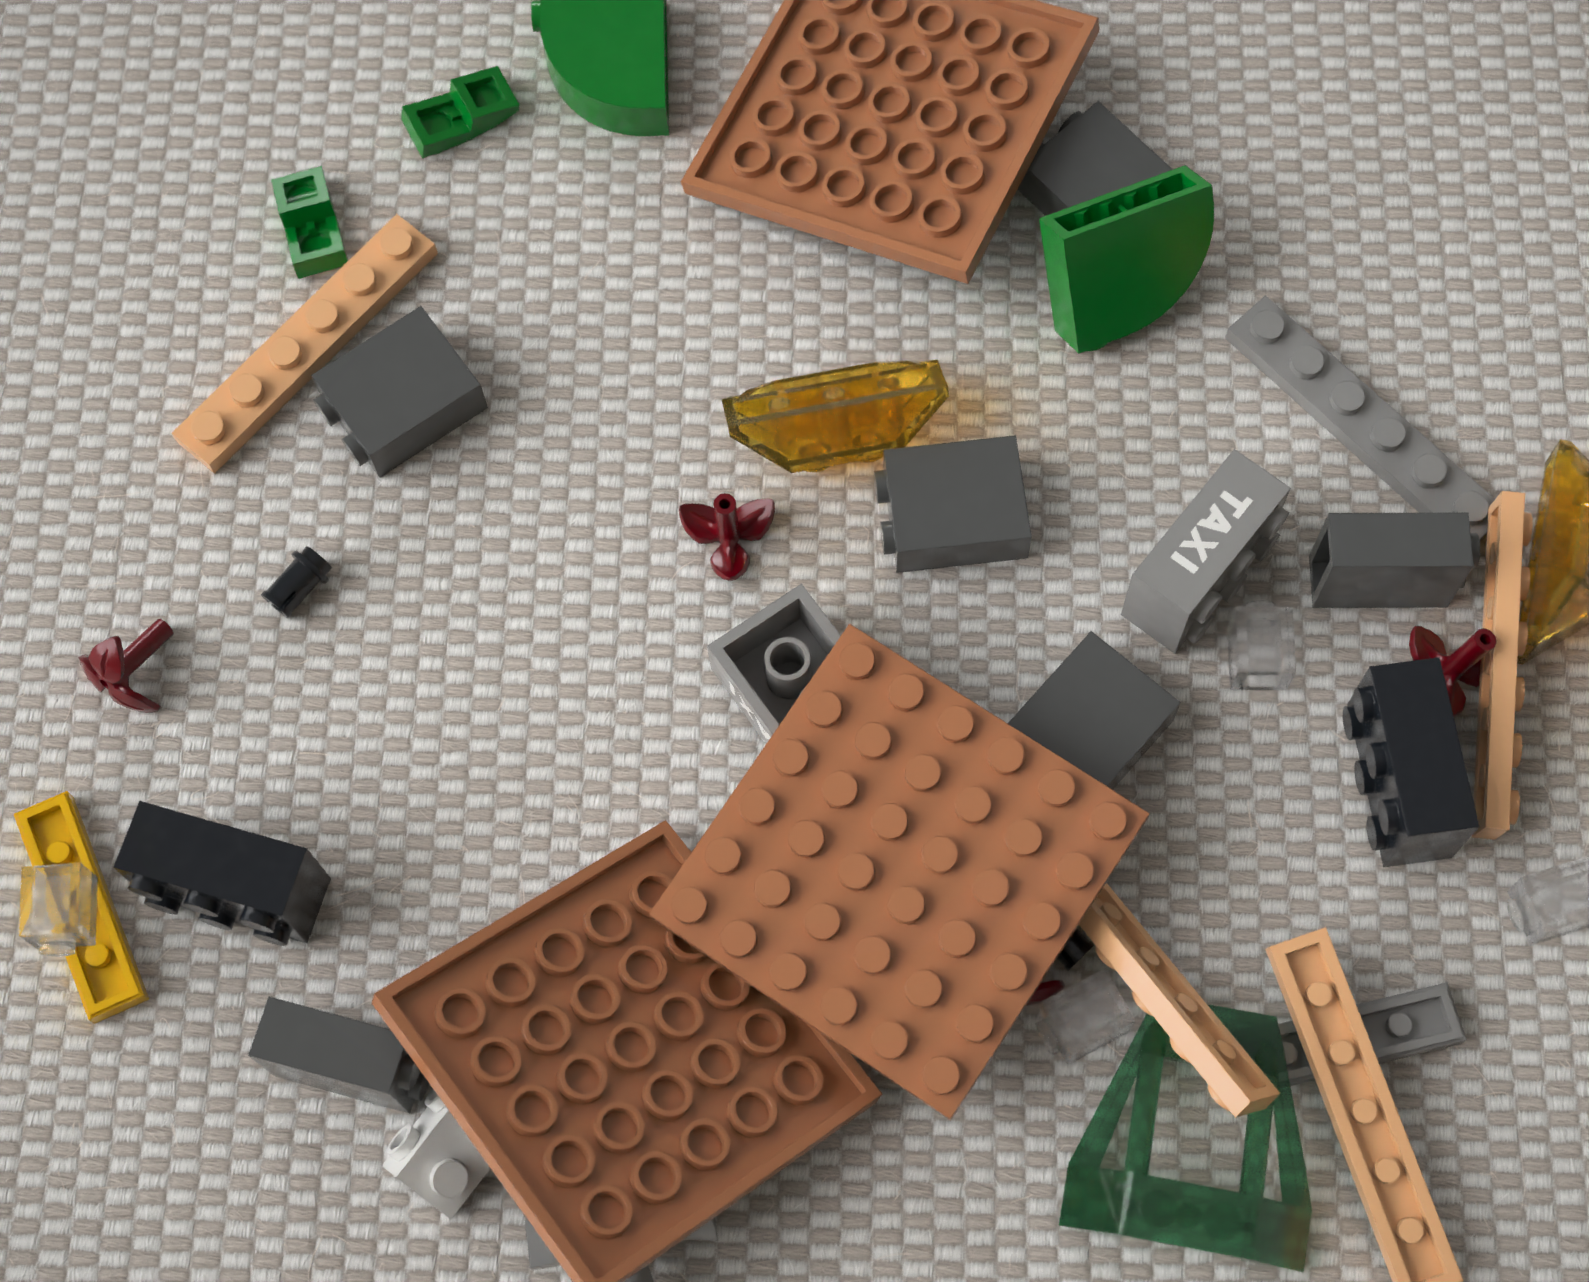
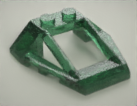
M1207 1004L1281 1093L1266 1109L1247 1114L1239 1192L1148 1175L1164 1059L1191 1063L1182 1059L1173 1050L1169 1035L1153 1016L1146 1014L1068 1163L1058 1226L1114 1237H1130L1239 1258L1244 1262L1304 1273L1312 1206L1277 1017ZM1137 1076L1124 1171L1099 1168ZM1272 1114H1274L1281 1202L1264 1198Z

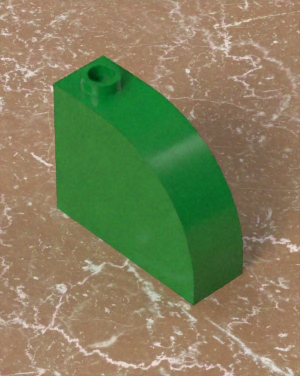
M667 0L531 1L533 32H541L549 75L560 97L576 114L597 127L623 135L669 136Z
M1188 166L1178 167L1039 218L1054 329L1078 354L1085 351L1099 350L1109 342L1148 326L1166 313L1183 296L1197 276L1206 258L1212 238L1214 200L1212 185Z

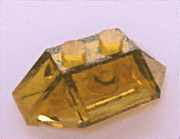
M924 360L919 362L920 364L910 361H881L774 380L748 389L740 396H729L721 400L729 436L790 473L802 471L820 472L830 466L856 461L874 462L883 457L884 450L906 447L949 397L948 385L938 360Z
M1562 439L1559 440L1546 460L1527 566L1530 570V586L1526 600L1521 601L1519 621L1526 622L1528 629L1525 652L1517 658V664L1521 665L1589 625V460L1571 441Z

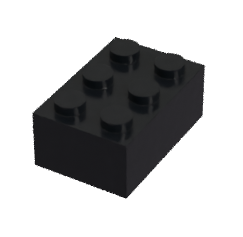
M1440 657L1370 666L1358 687L1354 689V693L1347 704L1348 706H1344L1342 714L1346 737L1348 740L1356 741L1359 760L1355 762L1354 766L1357 789L1361 795L1368 796L1372 816L1367 817L1366 823L1370 846L1373 851L1380 850L1383 867L1450 859L1479 828V822Z
M143 801L138 803L113 866L116 871L130 882L128 890L146 897L144 904L151 908L174 915L178 914L180 907L200 913L198 918L200 921L224 930H232L234 923L249 926L255 929L253 932L255 937L279 946H287L289 938L308 943L331 880L330 876L307 848Z

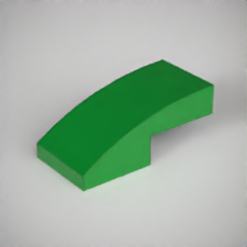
M495 66L451 79L449 93L402 106L401 120L423 159L456 147L491 130L517 113L520 104L499 67Z
M322 166L271 179L278 213L285 229L292 264L298 279L345 265L348 262Z

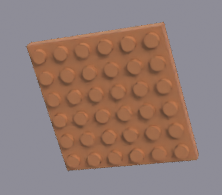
M784 0L683 176L681 184L684 192L687 195L969 284L1100 31L1099 19L1092 15L1037 0Z
M849 623L655 904L649 916L951 1121L1146 823L1150 813Z
M666 820L375 992L372 1000V1005L573 1282L626 1281L876 1104L882 1096L881 1091L850 1052L649 916L655 904L691 854V851Z

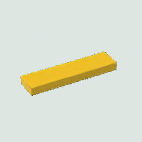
M65 791L13 814L88 1020L96 1024L149 1000L74 797L68 791Z

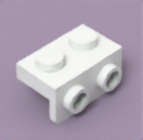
M432 1088L425 1100L427 1108L413 1126L410 1124L404 1126L391 1140L387 1148V1155L389 1157L384 1162L383 1167L451 1220L489 1171L490 1167Z

